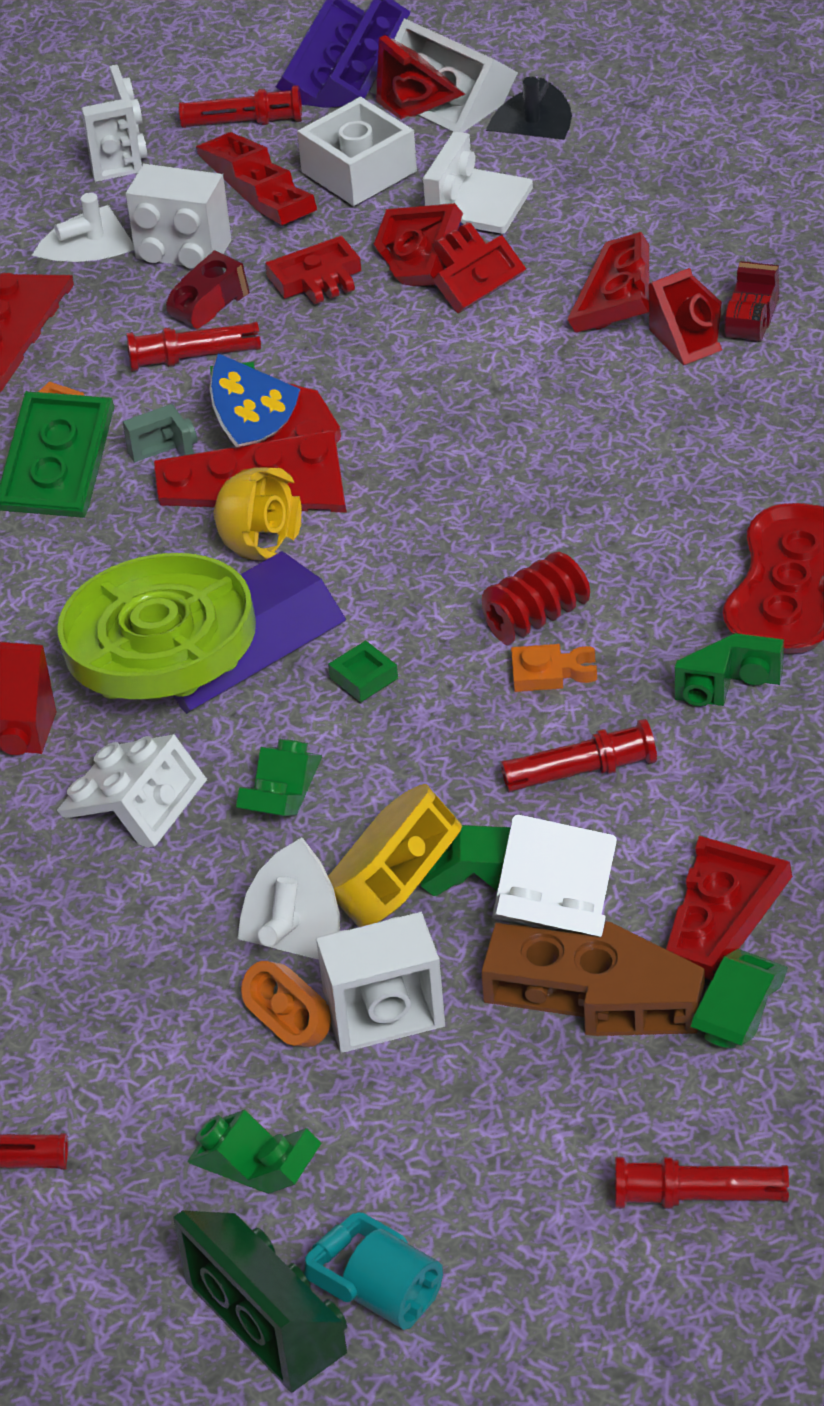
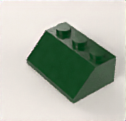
M182 1210L173 1216L186 1283L291 1393L347 1354L344 1330L347 1329V1322L340 1309L329 1299L322 1302L311 1290L310 1283L302 1270L294 1263L286 1265L276 1255L273 1244L260 1228L255 1227L251 1230L236 1213Z

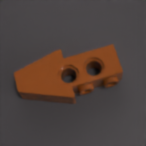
M605 921L601 937L576 932L567 933L538 929L526 925L517 926L495 923L481 971L484 1003L585 1017V1035L592 1036L697 1033L698 1029L690 1026L704 997V968L608 921Z

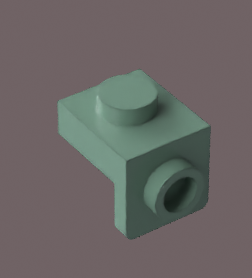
M173 404L122 421L127 452L134 463L174 448L178 450L181 456L194 454L193 444H196L198 439L193 423L189 418L183 419Z

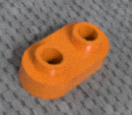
M260 961L253 964L247 970L241 986L242 999L245 1006L283 1042L289 1045L313 1047L323 1041L330 1028L331 1013L327 1002L288 966L281 963ZM277 984L278 990L277 993L274 994V987Z

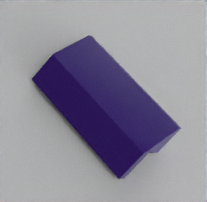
M325 0L275 87L280 91L291 90L292 86L299 85L302 105L323 108L341 107L359 97L365 99L377 76L379 37L387 35L395 39L404 18L408 19L411 11L394 0H372L365 11L348 0Z
M283 551L240 574L249 587L255 612L256 629L253 640L234 669L198 687L194 693L188 696L179 697L173 695L180 708L186 714L345 622V616L323 580Z

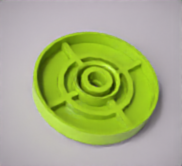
M162 553L143 556L119 563L98 573L71 595L64 605L58 620V637L69 672L82 685L102 694L108 699H155L172 695L179 697L188 696L194 693L198 687L234 669L238 661L248 650L256 629V618L251 593L244 578L224 562L190 553Z

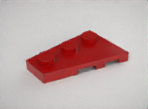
M642 232L605 242L567 319L576 333L591 328L600 330L613 322L649 313V243Z
M699 836L695 847L697 856L694 867L689 868L686 878L687 891L683 905L678 906L666 950L704 968V978L712 981L724 956L740 949L793 876L790 861Z

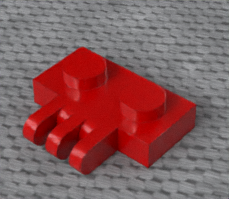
M469 222L461 225L458 231L453 230L448 233L446 239L442 237L433 243L435 252L447 267L439 272L433 281L458 314L516 279L526 270V267L502 234L486 244L474 226Z
M342 235L265 262L268 279L284 299L305 292L314 304L324 301L322 290L330 299L339 296L338 285L345 293L354 291L355 285L350 275L362 271L360 256Z

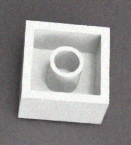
M362 97L353 100L297 131L301 172L353 206L417 171L414 130Z
M150 164L142 165L126 192L136 259L145 260L150 263L162 262L184 265L193 269L214 250L224 254L231 242V232L223 174Z
M422 912L394 917L386 921L350 930H342L316 938L323 996L330 1009L331 1025L341 1053L445 1027L440 961Z

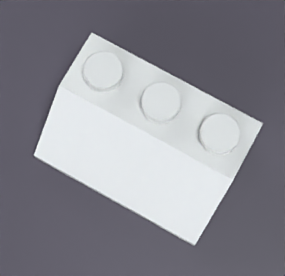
M405 18L394 39L417 52L466 94L419 114L451 131L464 132L502 106L518 72L493 58ZM377 77L370 90L373 94H376Z

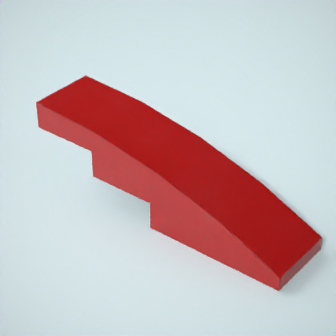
M232 132L196 146L198 155L216 173L223 174L224 180L251 206L278 224L284 225L317 211L314 195L294 186L290 170L271 163L267 147Z

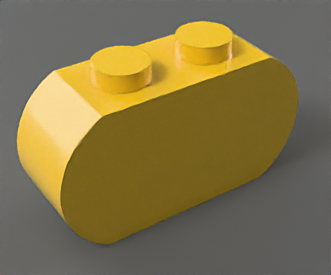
M427 784L413 787L387 805L328 876L334 888L337 904L358 927L377 923L400 907L461 831L462 824Z

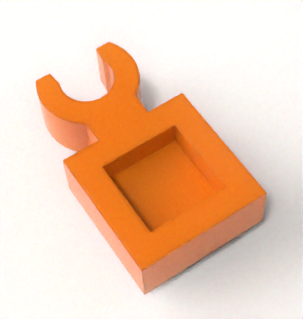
M560 644L511 647L514 692L563 689V678H572L581 683L597 680L596 665H580L595 662L594 647L582 646L573 649L570 653L562 654Z

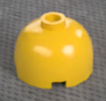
M250 468L242 470L225 482L218 494L214 507L216 528L225 546L243 558L267 560L277 554L274 552L286 536L294 541L301 527L302 505L300 496H292L290 487L287 484L294 483L291 475L282 468ZM259 532L278 534L277 545L269 548L257 547Z

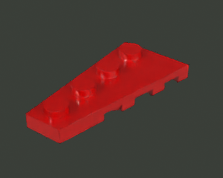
M0 274V393L23 361L24 353L30 344H34L40 336L43 325L49 317H53L59 308V302L63 296L68 294L74 286L72 275Z
M334 430L154 460L160 506L214 508L218 494L225 482L242 470L250 468H282L291 475L294 483L287 484L290 487L292 496H300L302 511H308V509H327L330 512L347 513Z

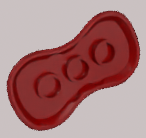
M803 503L774 505L757 514L748 526L747 541L751 554V565L746 578L727 598L723 607V617L727 628L733 634L784 639V654L804 653L814 649L824 640V507Z

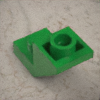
M734 633L677 660L675 665V700L687 701L694 706H706L708 704L724 706L731 679L743 680L751 685H762L764 683L780 685L783 675L784 639Z
M278 739L277 747H260L254 787H239L236 807L282 816L297 815L322 759V755L308 753V743L288 739Z
M462 825L460 833L421 881V887L431 895L438 896L450 887L463 883L469 875L475 873L497 891L511 827Z
M737 949L724 956L693 1017L690 1027L706 1032L704 1038L715 1045L726 1048H735L737 1044L740 1046L753 1039L758 1031L768 996L780 989L788 967L741 949Z
M244 1109L223 1118L217 1115L210 1119L198 1132L196 1140L199 1142V1145L187 1162L269 1194L295 1185L322 1142L307 1128L286 1136L277 1134L273 1137Z

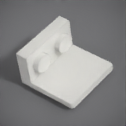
M118 65L109 66L115 101L81 107L91 170L95 182L138 173L142 167L141 159L148 157L144 136L142 133L139 134L138 124L142 123L138 99H134L130 78H122Z
M454 131L423 177L425 206L455 203L463 212L459 226L469 222L475 229L500 234L506 233L533 189L532 179L474 169L475 153L470 150V134Z
M174 734L156 738L145 736L137 741L123 744L113 742L99 750L94 757L95 764L85 776L71 784L67 790L68 797L57 811L65 818L114 811L139 845L147 848L155 847L207 781V778Z
M515 815L511 823L492 918L546 930L567 933L576 932L601 937L606 918L605 915L601 914L616 846V837L606 833Z

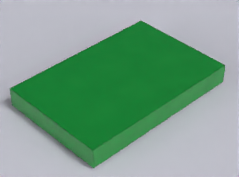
M25 391L0 482V511L85 518L90 506L115 408L112 398Z

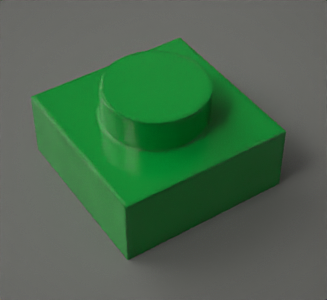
M366 640L328 664L330 678L359 702L366 700L398 679L397 664Z

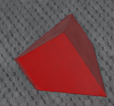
M387 35L379 37L376 101L387 111L399 119H403L407 116L419 115L466 95L417 52Z
M690 268L649 283V330L684 366L722 351L720 342H718L722 302L693 276Z

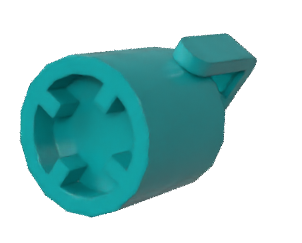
M357 1212L351 1214L340 1225H335L313 1245L312 1250L305 1256L304 1274L308 1281L346 1303H350L353 1300L397 1327L406 1330L416 1323L436 1299L443 1279V1265L436 1259L409 1245L407 1239L402 1234L367 1214ZM358 1233L365 1236L351 1255L343 1277L323 1266L351 1243L352 1238Z

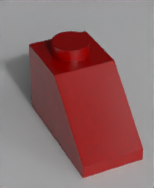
M0 642V751L10 755H22L24 753L42 754L57 713L44 647L37 644Z

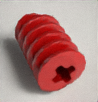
M552 552L544 560L535 561L529 568H522L514 576H507L499 584L490 585L483 591L481 601L486 623L496 638L505 645H511L515 641V633L520 637H525L530 633L531 625L536 629L542 628L546 624V617L552 621L557 620L561 616V608L566 612H571L576 608V600L586 604L591 593L589 581L577 562L569 555L562 552Z

